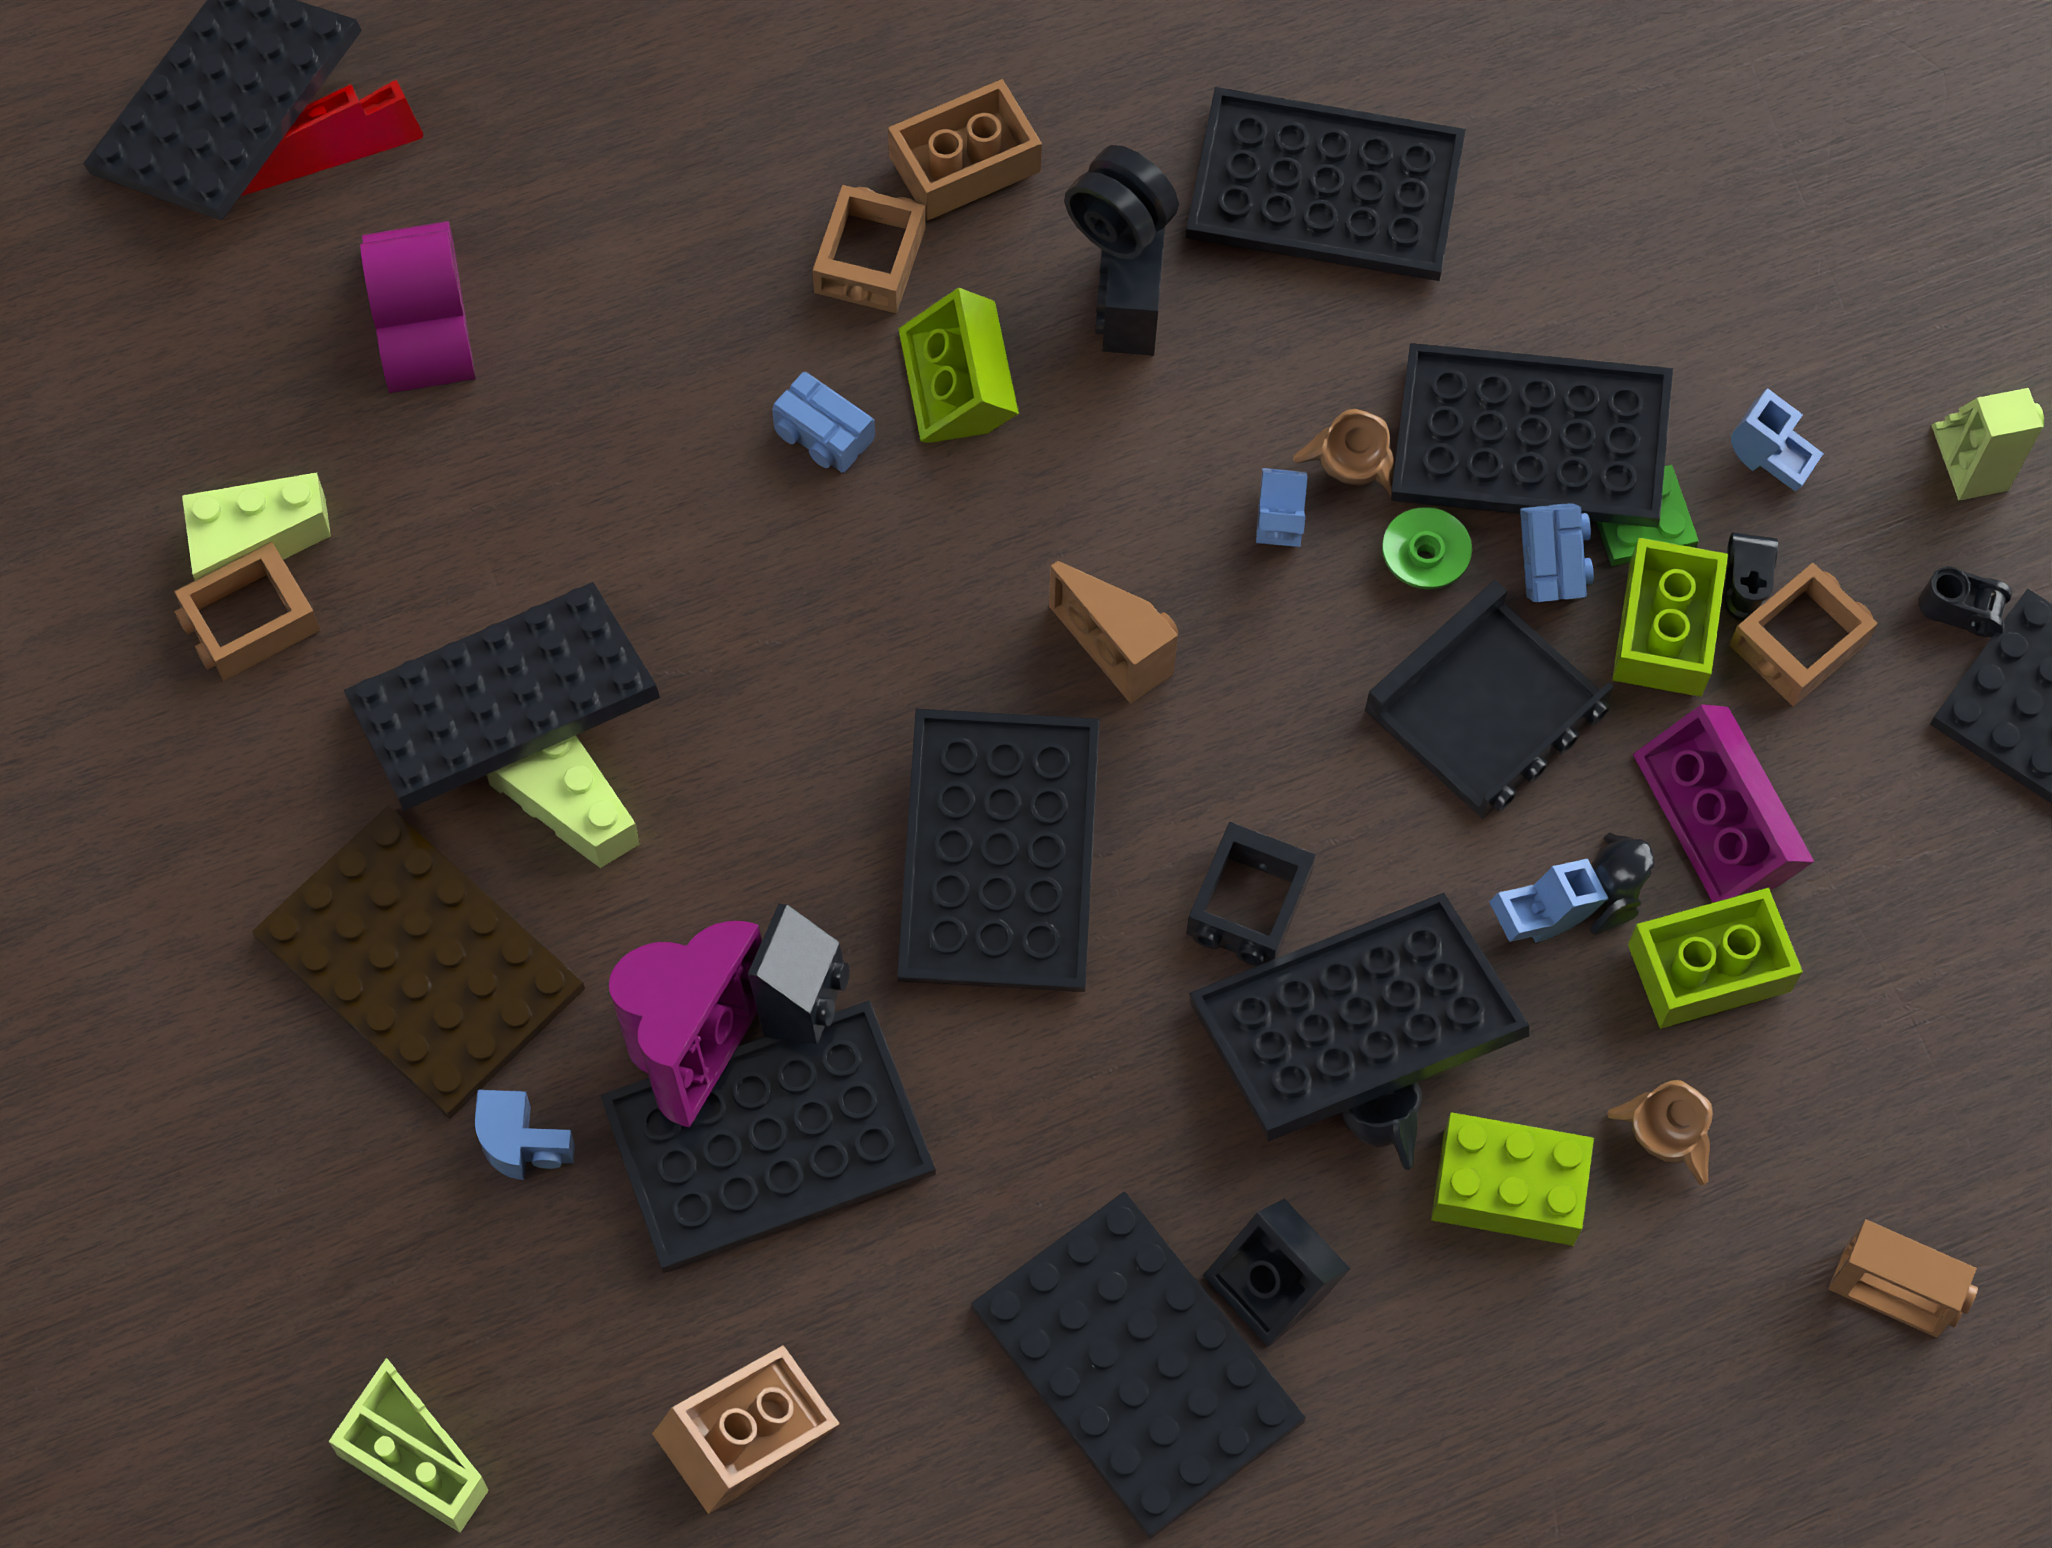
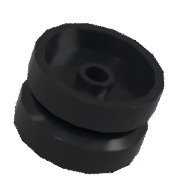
M1110 145L1103 149L1089 165L1088 172L1079 176L1069 187L1064 198L1068 215L1076 227L1092 243L1113 256L1129 260L1139 257L1154 240L1155 233L1165 228L1177 214L1179 207L1176 191L1161 170L1139 152L1118 145Z

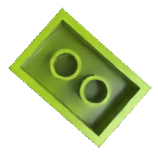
M1638 538L1629 565L1612 681L1702 697L1712 674L1728 554Z
M1769 888L1636 924L1628 943L1629 950L1660 1029L1790 993L1803 973Z
M1451 1112L1444 1129L1431 1220L1574 1246L1583 1227L1594 1138Z

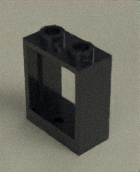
M1229 821L1188 917L1186 934L1193 936L1195 942L1206 948L1217 949L1221 947L1234 952L1240 960L1250 965L1258 966L1276 959L1311 877L1316 854ZM1229 859L1292 882L1270 936L1206 912Z

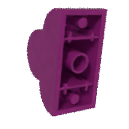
M449 221L362 235L363 243L360 244L362 265L388 392L394 393L476 379Z
M745 921L717 923L695 935L687 946L673 942L646 944L626 954L611 972L609 991L629 1057L639 1069L648 1073L659 1110L666 1118L686 1127L691 1126L758 1013L748 977V972L762 942L758 924Z

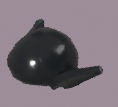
M1610 832L1604 836L1603 839L1608 845L1600 849L1591 866L1609 899L1603 903L1607 907L1606 911L1590 928L1593 934L1596 935L1624 924L1639 914L1637 907L1641 906V901L1638 897L1643 885L1650 877L1651 869L1655 864L1654 852L1648 842L1642 839L1615 835Z
M1417 1082L1342 1112L1345 1125L1361 1142L1377 1148L1394 1144L1403 1168L1410 1170L1414 1166L1417 1117L1423 1099L1422 1090Z

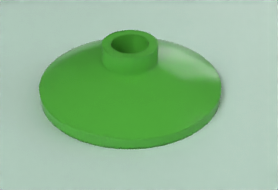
M1422 507L1400 514L1389 524L1384 534L1382 552L1387 567L1402 582L1420 589H1438L1452 584L1464 574L1470 563L1472 544L1466 528L1457 518L1440 509ZM1426 551L1429 552L1433 556V558L1425 559L1420 557L1418 553Z

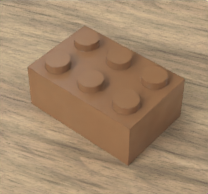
M1003 79L888 127L889 157L914 200L919 204L925 205V218L927 221L1041 172L1042 143Z

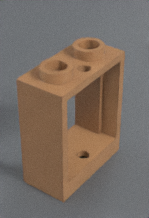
M842 185L812 270L814 293L897 313L926 229L925 205L919 204L907 197L894 198L878 194L866 187L854 188ZM849 215L906 229L891 274L833 260Z
M273 542L174 591L181 608L174 611L186 635L192 632L196 633L201 643L194 647L207 670L215 667L223 681L320 631L313 609ZM267 575L288 613L220 647L199 610Z
M1811 563L1737 626L1729 646L1794 707L1867 645L1878 623L1873 619L1871 612L1865 605L1855 602L1841 589L1840 584L1833 575L1822 571L1814 563ZM1803 592H1806L1849 633L1808 669L1763 628L1765 624Z
M1865 1219L1845 1246L1828 1289L1937 1338L1948 1325L1955 1328L1962 1313L1967 1314L1978 1291V1287L1971 1284L1977 1268Z

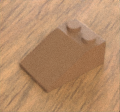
M1060 561L1051 565L1049 607L1130 704L1174 674L1178 629L1169 615L1164 612L1160 614L1149 601Z
M782 1345L673 1406L652 1434L706 1512L710 1514L746 1493L835 1430L840 1423L787 1349Z

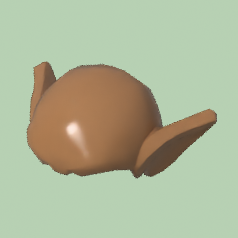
M1348 409L1336 417L1330 427L1323 429L1311 442L1293 455V461L1297 464L1320 460L1322 468L1327 475L1344 484L1363 486L1376 480L1391 496L1394 460L1389 448V429L1381 417L1358 409Z
M1672 1080L1661 1084L1652 1092L1643 1093L1631 1101L1611 1108L1608 1111L1607 1115L1610 1119L1632 1123V1130L1636 1140L1649 1154L1666 1163L1684 1162L1699 1185H1705L1709 1181L1708 1160L1710 1143L1707 1133L1712 1122L1713 1110L1709 1100L1684 1081Z

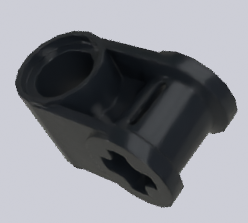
M1731 533L1726 552L1728 559L1726 566L1725 608L1733 618L1744 621L1763 605L1771 595L1774 586V569L1778 552L1777 538Z
M1946 566L1934 572L1919 596L1918 605L1921 612L1933 621L1967 630L1977 636L1992 637L1995 632L2003 633L2004 622L2001 618L2004 606L2011 600L2013 591L2010 586L2002 581L1980 577L1961 571L1956 567ZM1938 590L1946 592L1951 598L1942 596Z

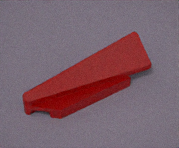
M397 79L359 100L354 88L350 84L308 104L241 196L422 139L423 131Z

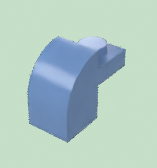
M1768 388L1754 400L1731 436V443L1735 453L1749 469L1754 471L1757 467L1761 466L1794 491L1803 486L1824 454L1793 431L1803 414Z
M1262 468L1256 543L1301 547V537L1304 534L1305 526L1304 507L1308 478L1306 472Z
M1583 859L1552 866L1534 885L1499 892L1489 903L1509 942L1533 937L1535 943L1557 936L1578 925L1592 915L1609 898L1589 860Z
M478 1090L475 1129L487 1160L496 1170L508 1177L524 1180L526 1162H532L534 1166L545 1169L558 1168L561 1166V1163H574L575 1143L571 1130L529 1128L531 1106L526 1092Z

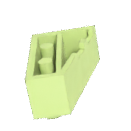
M2029 388L1978 397L1959 408L1958 413L1947 415L1945 421L1936 422L1931 425L1958 500L2010 490L2039 433L2044 427L2042 408L2038 403H2034Z
M317 473L182 496L192 574L195 581L270 542H273L284 560L331 537L326 500Z
M576 735L487 774L491 787L499 793H505L521 805L523 811L533 818L537 817L553 829L559 838L599 868L640 845L634 820Z
M386 1358L337 1428L329 1443L337 1456L461 1533L489 1490L482 1476Z

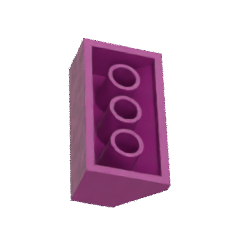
M1701 704L1633 753L1637 764L1713 903L1766 888L1771 890L1814 863L1812 856L1729 707Z

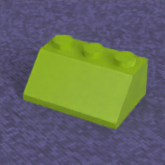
M958 287L898 328L920 440L922 442L932 443L988 434L1019 414L995 301Z

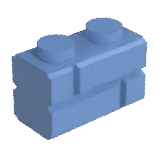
M803 372L791 384L790 389L780 396L772 408L774 429L784 441L789 444H794L796 441L809 449L811 458L817 464L824 468L833 466L841 473L847 471L856 461L858 455L865 451L875 437V419L807 372Z
M1570 503L1520 509L1526 598L1533 602L1586 597V585H1592L1594 579L1592 561L1590 558L1584 557L1583 541L1589 540L1591 535L1588 514H1582L1580 506Z

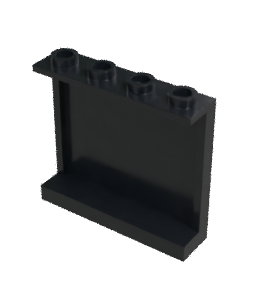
M1495 579L1369 691L1365 711L1482 819L1494 808L1498 812L1504 810L1516 797L1518 792L1515 789L1525 780L1529 783L1537 780L1549 765L1547 760L1557 751L1561 755L1566 753L1579 739L1580 734L1578 731L1587 723L1592 726L1599 723L1611 708L1608 701L1614 687L1610 682L1601 689L1596 687L1504 604L1508 591Z

